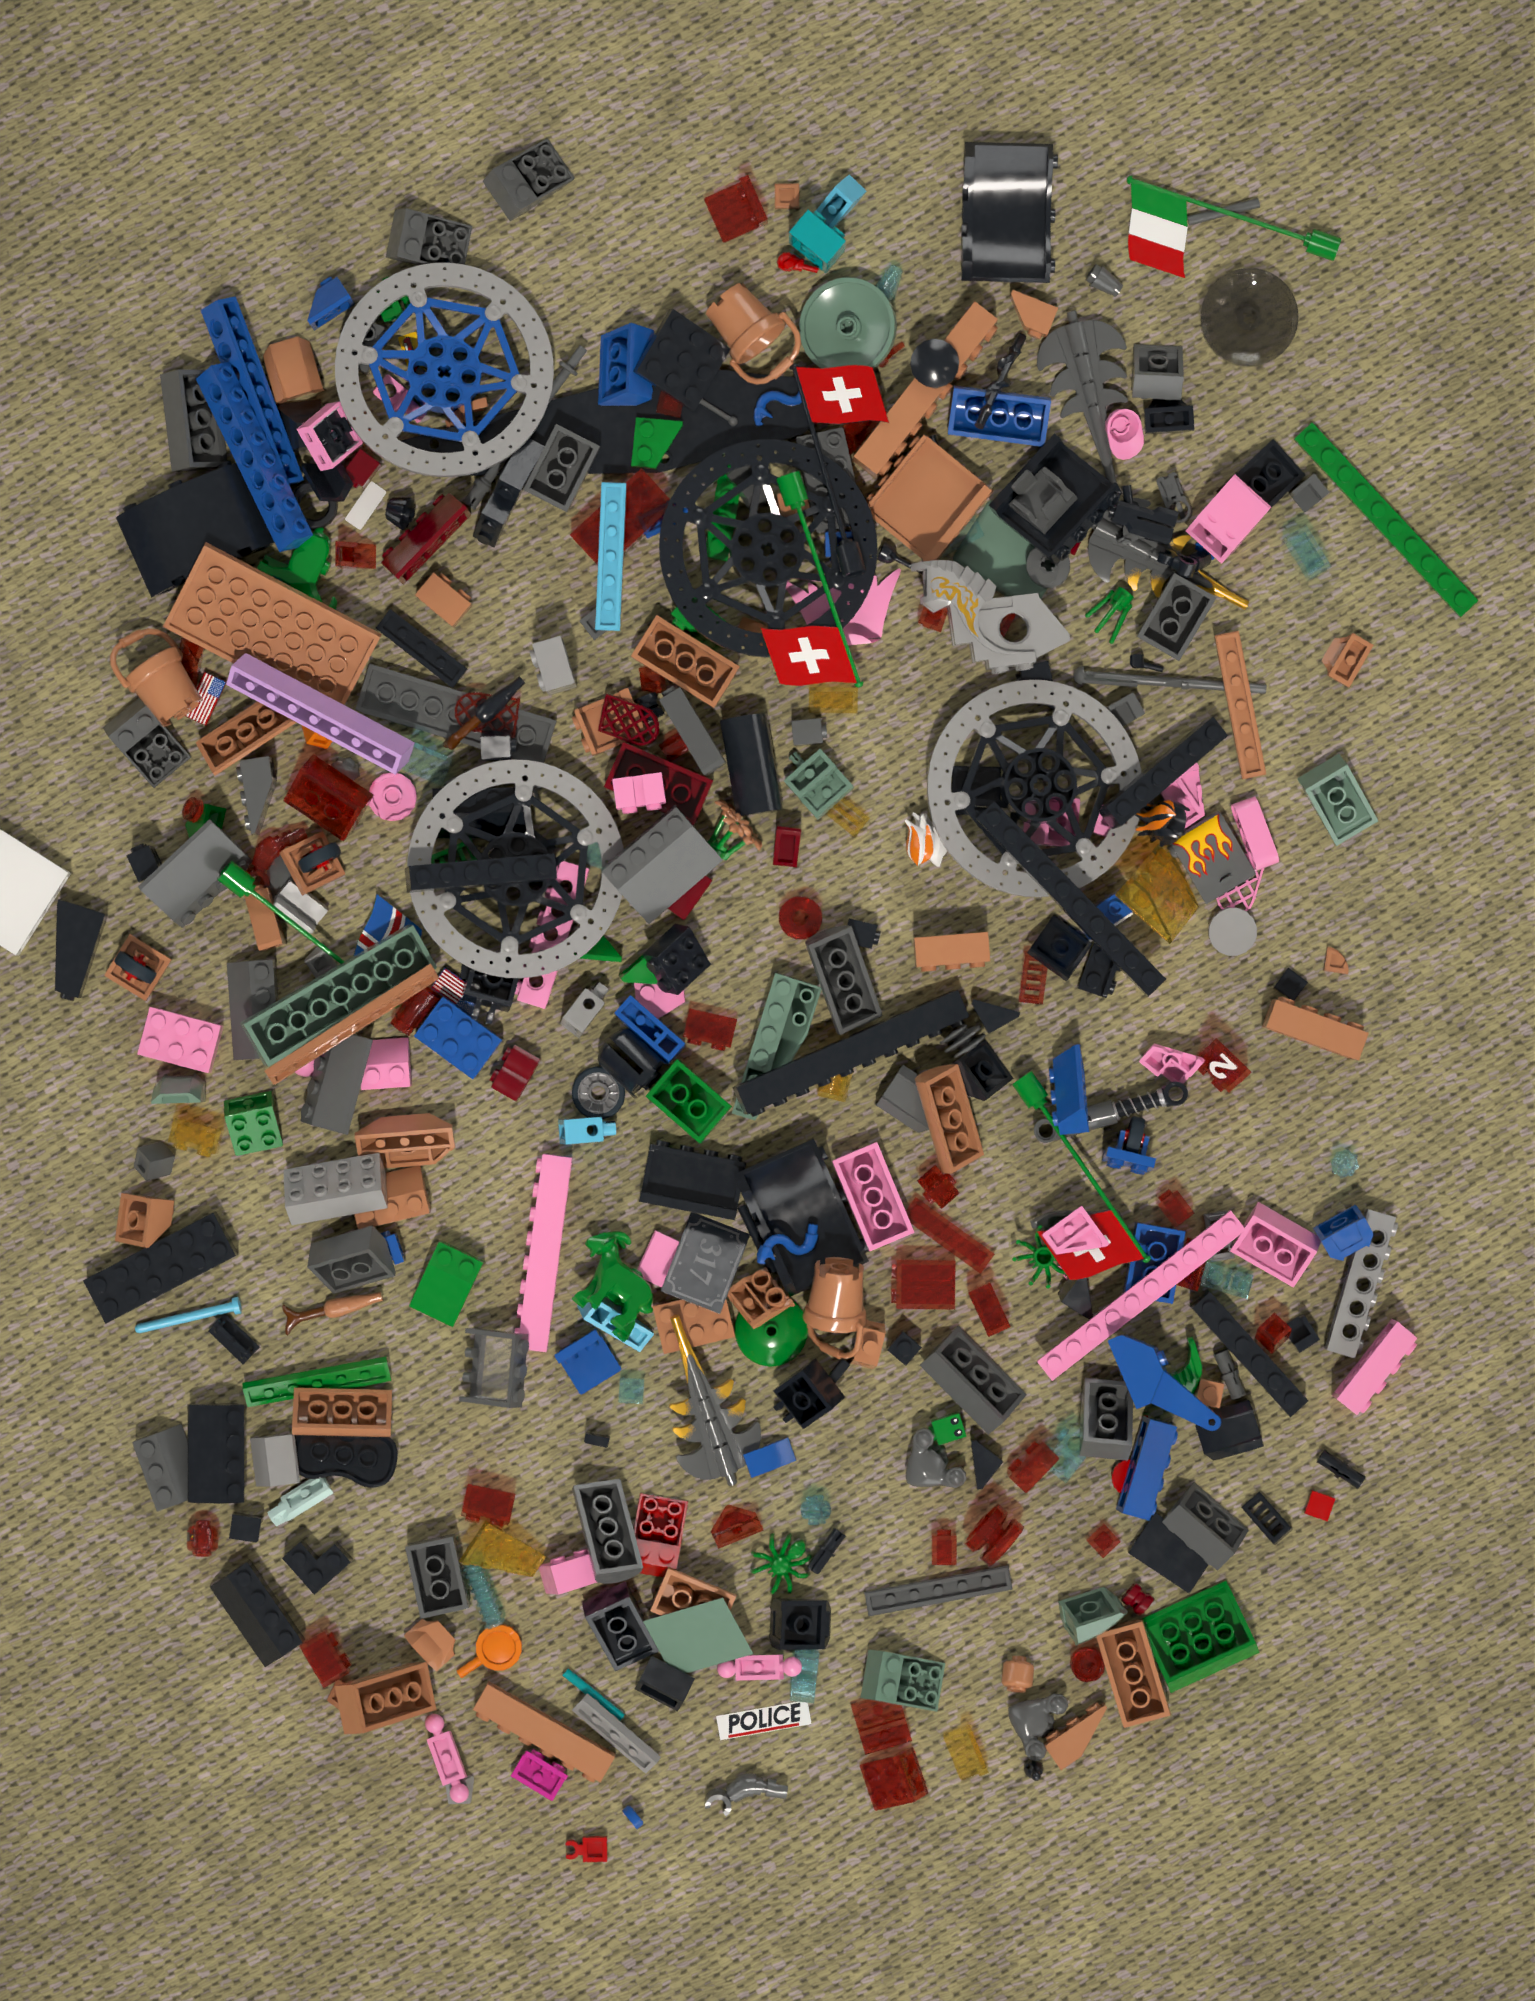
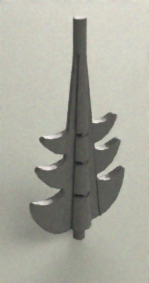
M1076 311L1067 312L1069 324L1055 329L1042 342L1038 352L1037 367L1039 371H1042L1051 364H1066L1067 369L1055 378L1050 396L1054 397L1064 390L1076 391L1077 396L1071 398L1065 404L1060 417L1065 418L1074 413H1084L1104 468L1105 477L1114 484L1117 481L1105 431V421L1107 419L1106 406L1113 403H1127L1128 399L1116 390L1104 389L1103 383L1112 378L1126 379L1128 376L1115 363L1100 360V354L1110 349L1126 350L1127 346L1121 334L1111 325L1097 320L1079 322Z

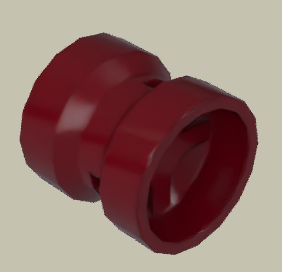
M1135 1582L1124 1593L1121 1601L1125 1605L1133 1607V1611L1138 1616H1141L1155 1598L1150 1593L1142 1591V1587Z

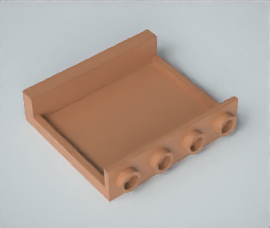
M923 435L922 437L917 436L909 446L912 449L906 457L902 455L894 464L896 470L891 476L888 474L884 476L878 484L881 487L876 495L871 493L867 497L866 502L876 522L923 561L938 560L994 490L931 438Z

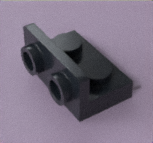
M1093 943L1078 989L1107 998L1108 994H1113L1117 981L1113 980L1115 973L1121 970L1095 943Z

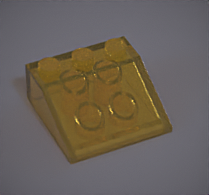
M1159 844L1142 860L1115 894L1118 899L1169 944L1199 908L1177 860L1166 849L1160 847Z

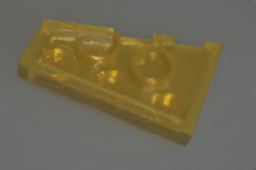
M485 1520L459 1562L462 1565H476L485 1569L493 1568L504 1570L507 1573L533 1577L546 1556L544 1553Z

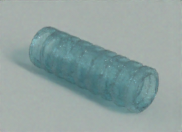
M478 1560L465 1565L462 1570L467 1574L465 1578L470 1581L468 1586L472 1587L470 1591L475 1595L473 1599L478 1602L476 1607L480 1608L478 1612L483 1616L481 1620L485 1622L484 1628L492 1629L502 1625L505 1619L501 1618L503 1613L498 1610L500 1605L495 1602L497 1598L496 1596L493 1597L494 1590L490 1589L492 1584L487 1581L489 1577L484 1573L486 1569L482 1568L484 1563Z

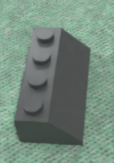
M175 370L160 374L172 472L214 469L227 461L225 439L196 381V378L205 370Z
M276 960L227 963L233 1059H260L240 1023L278 1001Z
M353 1034L314 1060L313 1075L307 1086L308 1094L305 1104L301 1109V1122L348 1135L373 1040Z
M959 1326L920 1364L988 1435L1009 1417L1027 1395Z

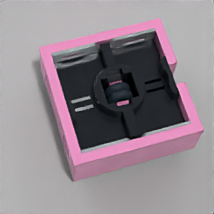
M340 401L326 404L297 428L299 435L320 471L333 469L363 443L352 426L349 425Z

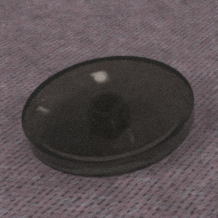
M1257 268L1237 269L1220 277L1208 290L1200 310L1201 331L1210 349L1224 361L1241 367L1261 366L1278 358L1291 344L1298 327V307L1289 287L1276 275Z

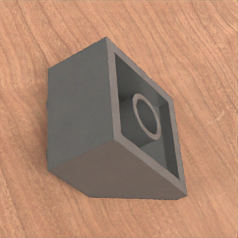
M1134 344L1132 398L1181 400L1184 379L1183 346Z

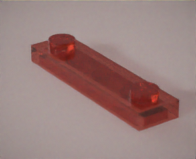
M917 1197L913 1199L905 1210L912 1225L980 1274L995 1255Z

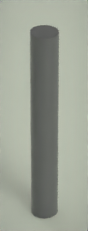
M1258 198L1221 208L1241 213L1260 208V202ZM1209 210L1189 215L1187 220L1190 226L1228 215Z

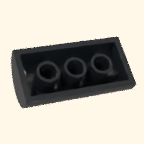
M766 713L720 720L736 813H740L741 816L783 810Z

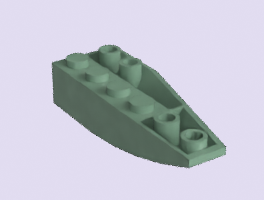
M775 972L741 1083L792 1061L808 1034L821 993V987ZM736 1098L732 1114L756 1120L758 1115L752 1117L751 1113L748 1115L743 1114Z

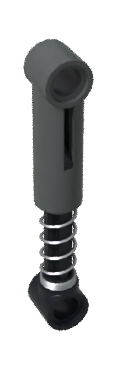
M1171 1082L1168 1085L1161 1086L1156 1092H1147L1143 1096L1137 1095L1136 1098L1132 1099L1128 1097L1127 1100L1122 1102L1118 1100V1103L1107 1100L1087 1106L1089 1131L1116 1124L1120 1117H1129L1133 1113L1139 1115L1140 1111L1146 1110L1148 1112L1149 1109L1154 1107L1158 1109L1159 1106H1167V1108L1180 1106L1187 1100L1188 1090L1180 1082ZM1173 1087H1180L1183 1091V1097L1178 1101H1174L1169 1097V1090ZM1047 1118L1041 1119L1035 1124L1034 1135L1039 1141L1048 1143L1061 1139L1054 1128L1053 1134L1050 1137L1045 1138L1041 1136L1039 1132L1040 1127L1046 1123L1050 1124ZM1081 1133L1065 1134V1137L1067 1138Z

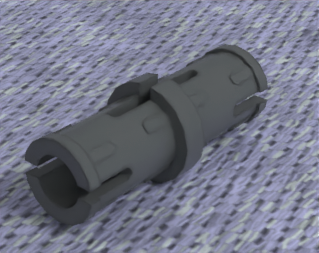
M1228 1349L1214 1353L1213 1356L1221 1372L1220 1378L1224 1380L1231 1400L1244 1396L1246 1392L1238 1377L1239 1370L1234 1367Z

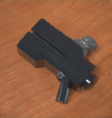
M1132 485L1122 486L1123 501L1119 500L1116 505L1110 507L1108 518H1112V524L1123 527V537L1117 540V544L1126 547L1138 539H1146L1169 546L1179 512L1161 506L1154 510L1140 507L1137 502L1133 501Z

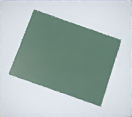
M724 1598L643 1621L666 1664L685 1674L753 1654Z

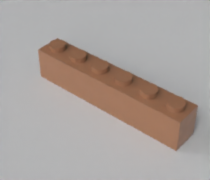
M488 1681L473 1708L477 1712L475 1715L486 1722L489 1720L494 1721L498 1724L497 1728L507 1734H510V1732L515 1733L519 1736V1741L528 1746L536 1745L540 1748V1753L549 1758L557 1757L562 1760L561 1765L572 1771L574 1768L583 1772L582 1777L594 1783L597 1780L601 1783L615 1758L616 1753Z

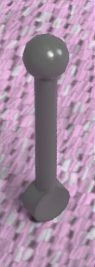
M702 398L700 401L702 405L726 419L731 426L737 425L738 419L736 417H730Z

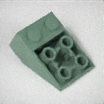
M868 1650L860 1698L937 1712L945 1663L885 1651Z

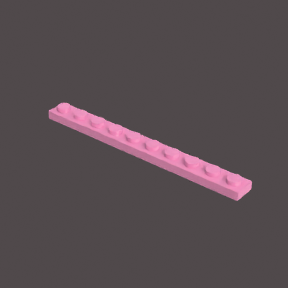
M1228 1211L1038 1359V1364L1053 1381L1246 1229L1232 1211Z

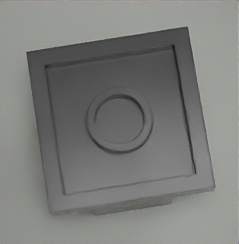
M1044 467L1035 476L1027 469L1014 482L1011 488L1015 492L1016 497L1009 503V506L1045 534L1078 498L1066 488L1059 477Z

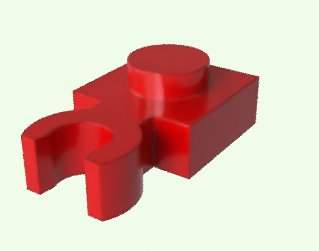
M583 1836V1843H578L572 1839L565 1842L566 1846L571 1845L575 1848L574 1853L566 1854V1859L572 1860L577 1858L578 1855H583V1862L608 1861L607 1836Z

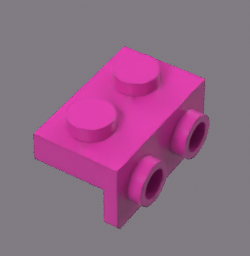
M534 1749L531 1752L525 1751L510 1776L550 1801H553L568 1775L564 1774L566 1769L555 1762L552 1765L543 1761L545 1756Z

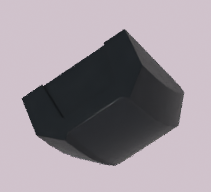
M1249 1399L1213 1409L1212 1411L1221 1418V1426L1215 1431H1209L1195 1425L1203 1452L1213 1461L1264 1447ZM1210 1419L1209 1424L1214 1426L1216 1421Z
M773 1599L770 1606L769 1634L770 1643L773 1648L778 1650L826 1649L830 1640L831 1607L828 1600Z

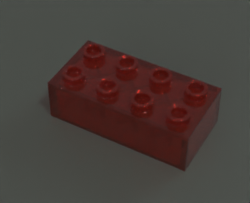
M642 468L626 482L624 554L663 519L670 498ZM600 507L570 534L597 565Z

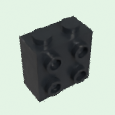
M676 923L642 954L647 962V968L658 981V987L665 993L679 995L711 965L691 928Z

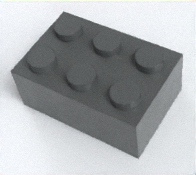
M556 424L523 490L568 513L601 447Z
M1173 573L1136 636L1180 661L1217 597Z
M1085 1378L1081 1392L1079 1456L1128 1461L1132 1448L1133 1400L1126 1383L1123 1381Z
M455 1533L408 1543L405 1546L420 1619L468 1609L470 1602Z

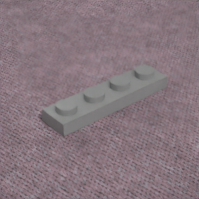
M588 1693L572 1709L574 1713L645 1774L660 1760L661 1756L653 1748L644 1743L633 1731L629 1730Z

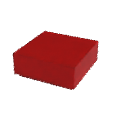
M1311 1490L1304 1514L1328 1522L1335 1498Z

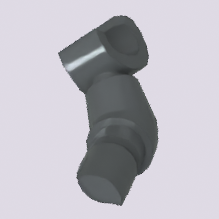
M753 1773L741 1774L726 1787L727 1791L721 1788L710 1790L705 1797V1809L710 1808L713 1801L722 1800L725 1802L723 1814L727 1817L731 1811L732 1801L738 1802L746 1797L761 1795V1793H765L767 1797L786 1799L788 1786L776 1784L775 1779L763 1781L762 1777H756V1774Z

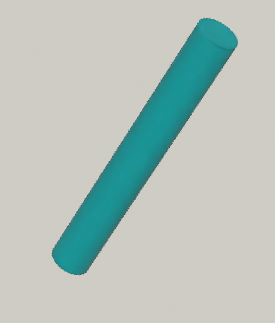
M568 1668L562 1675L585 1695L588 1693L592 1698L596 1699L600 1705L619 1721L624 1717L625 1713Z

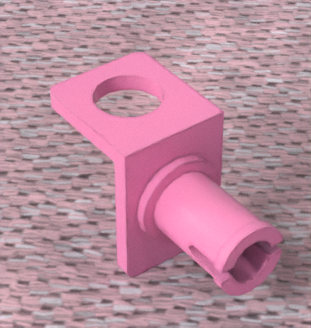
M387 374L384 376L383 382L384 385L392 384L396 388V393L390 398L394 411L397 412L408 390ZM376 386V388L373 390V394L377 396L380 400H382L378 388ZM412 400L406 414L411 413L420 406ZM426 413L414 419L415 422L419 423Z

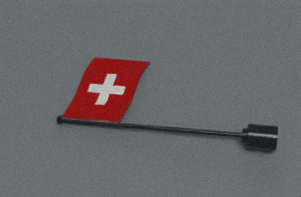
M793 363L790 366V370H793L842 537V541L838 543L839 546L835 548L843 578L854 577L866 572V566L859 542H853L852 539H847L813 423L840 425L865 421L889 423L873 367L847 365L821 369L799 367L797 363Z

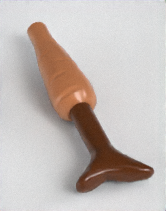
M380 1291L372 1294L334 1298L326 1301L322 1307L302 1312L293 1311L286 1305H282V1310L287 1316L285 1334L288 1336L292 1329L302 1321L322 1316L337 1318L373 1303L383 1301L382 1293Z

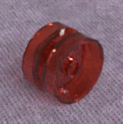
M999 1503L977 1522L964 1541V1545L972 1552L980 1550L986 1544L980 1554V1559L989 1567L1001 1558L1024 1529V1526L1016 1518L1010 1519L1003 1525L1008 1517V1511Z

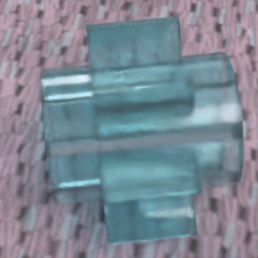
M823 1495L807 1496V1501L802 1503L801 1515L804 1519H809L808 1525L825 1524V1519L830 1517L831 1506L829 1502L823 1501Z

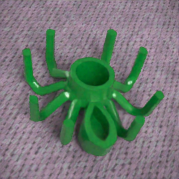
M1039 1225L1036 1231H1041L1043 1226ZM1035 1232V1241L1038 1248H1035L1028 1242L1017 1240V1245L1027 1247L1033 1253L1016 1256L1012 1260L1016 1262L1033 1258L1029 1264L1034 1263L1032 1268L1034 1269L1037 1266L1038 1268L1028 1284L1030 1286L1033 1285L1043 1268H1045V1287L1049 1289L1051 1287L1049 1267L1051 1266L1058 1273H1065L1054 1263L1056 1259L1046 1245L1042 1246L1040 1236Z
M771 1533L769 1536V1548L773 1557L764 1553L751 1552V1556L766 1559L770 1563L751 1569L750 1572L756 1574L771 1568L767 1573L773 1572L771 1577L773 1578L777 1575L770 1594H774L777 1591L782 1576H784L787 1583V1594H791L792 1582L788 1573L797 1578H807L811 1575L810 1572L798 1573L791 1567L808 1562L812 1556L809 1554L802 1560L791 1562L792 1559H797L805 1553L806 1541H795L790 1546L787 1554L784 1555L792 1537L789 1533L778 1554L774 1547L775 1534Z

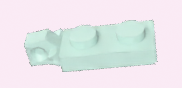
M326 1477L309 1479L280 1497L281 1501L278 1503V1506L267 1513L275 1526H278L333 1494V1491Z

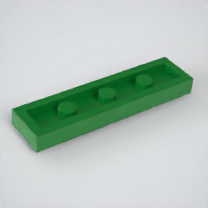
M726 474L717 481L714 502L734 488ZM738 494L715 510L713 514L736 519L740 495ZM711 522L726 537L732 540L734 527ZM708 530L706 540L707 558L727 561L730 550Z

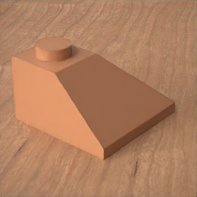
M121 1193L115 1241L149 1248L171 1226L174 1201Z

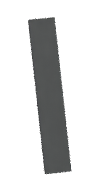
M1004 1565L865 1591L864 1594L868 1616H874L1013 1589L1009 1567Z

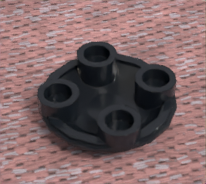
M930 339L916 347L911 356L910 367L912 374L918 382L926 387L937 389L946 386L955 378L959 369V358L951 344L944 340Z

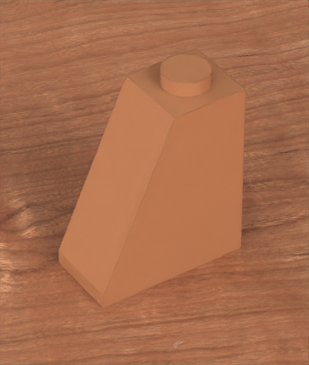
M263 885L256 886L254 890L273 905L274 900L271 890L269 888L264 889ZM252 894L248 897L245 896L258 950L266 951L287 944L279 916Z

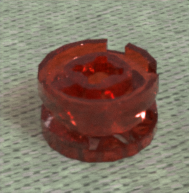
M1080 1647L1075 1650L1070 1660L1071 1670L1080 1681L1087 1683L1096 1681L1104 1673L1105 1664L1103 1657L1094 1647Z

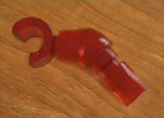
M304 828L294 832L289 829L282 832L280 837L278 835L274 837L268 836L261 840L255 848L252 860L254 867L248 868L246 872L253 877L259 876L260 884L269 888L270 881L265 870L270 869L274 860L280 856V852L286 847L288 848L308 838Z

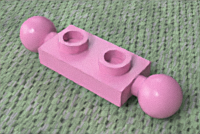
M748 1655L735 1659V1662L731 1660L717 1665V1672L721 1677L730 1678L736 1673V1681L784 1679V1673L794 1677L800 1674L802 1670V1663L798 1658L789 1657L783 1662V1655Z
M431 1714L425 1720V1727L430 1733H433L434 1737L426 1739L442 1785L451 1784L452 1787L449 1792L451 1799L456 1803H462L467 1800L469 1790L460 1780L466 1778L467 1774L452 1732L447 1731L443 1733V1718L438 1714Z

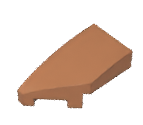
M486 397L471 401L472 413L489 410ZM462 405L453 413L462 424H465L464 405ZM447 418L445 421L446 427H454L453 423Z

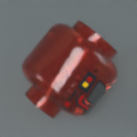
M197 1520L196 1525H192L187 1529L186 1547L192 1552L193 1556L209 1557L212 1556V1552L218 1549L219 1530L217 1527L210 1525L211 1521Z

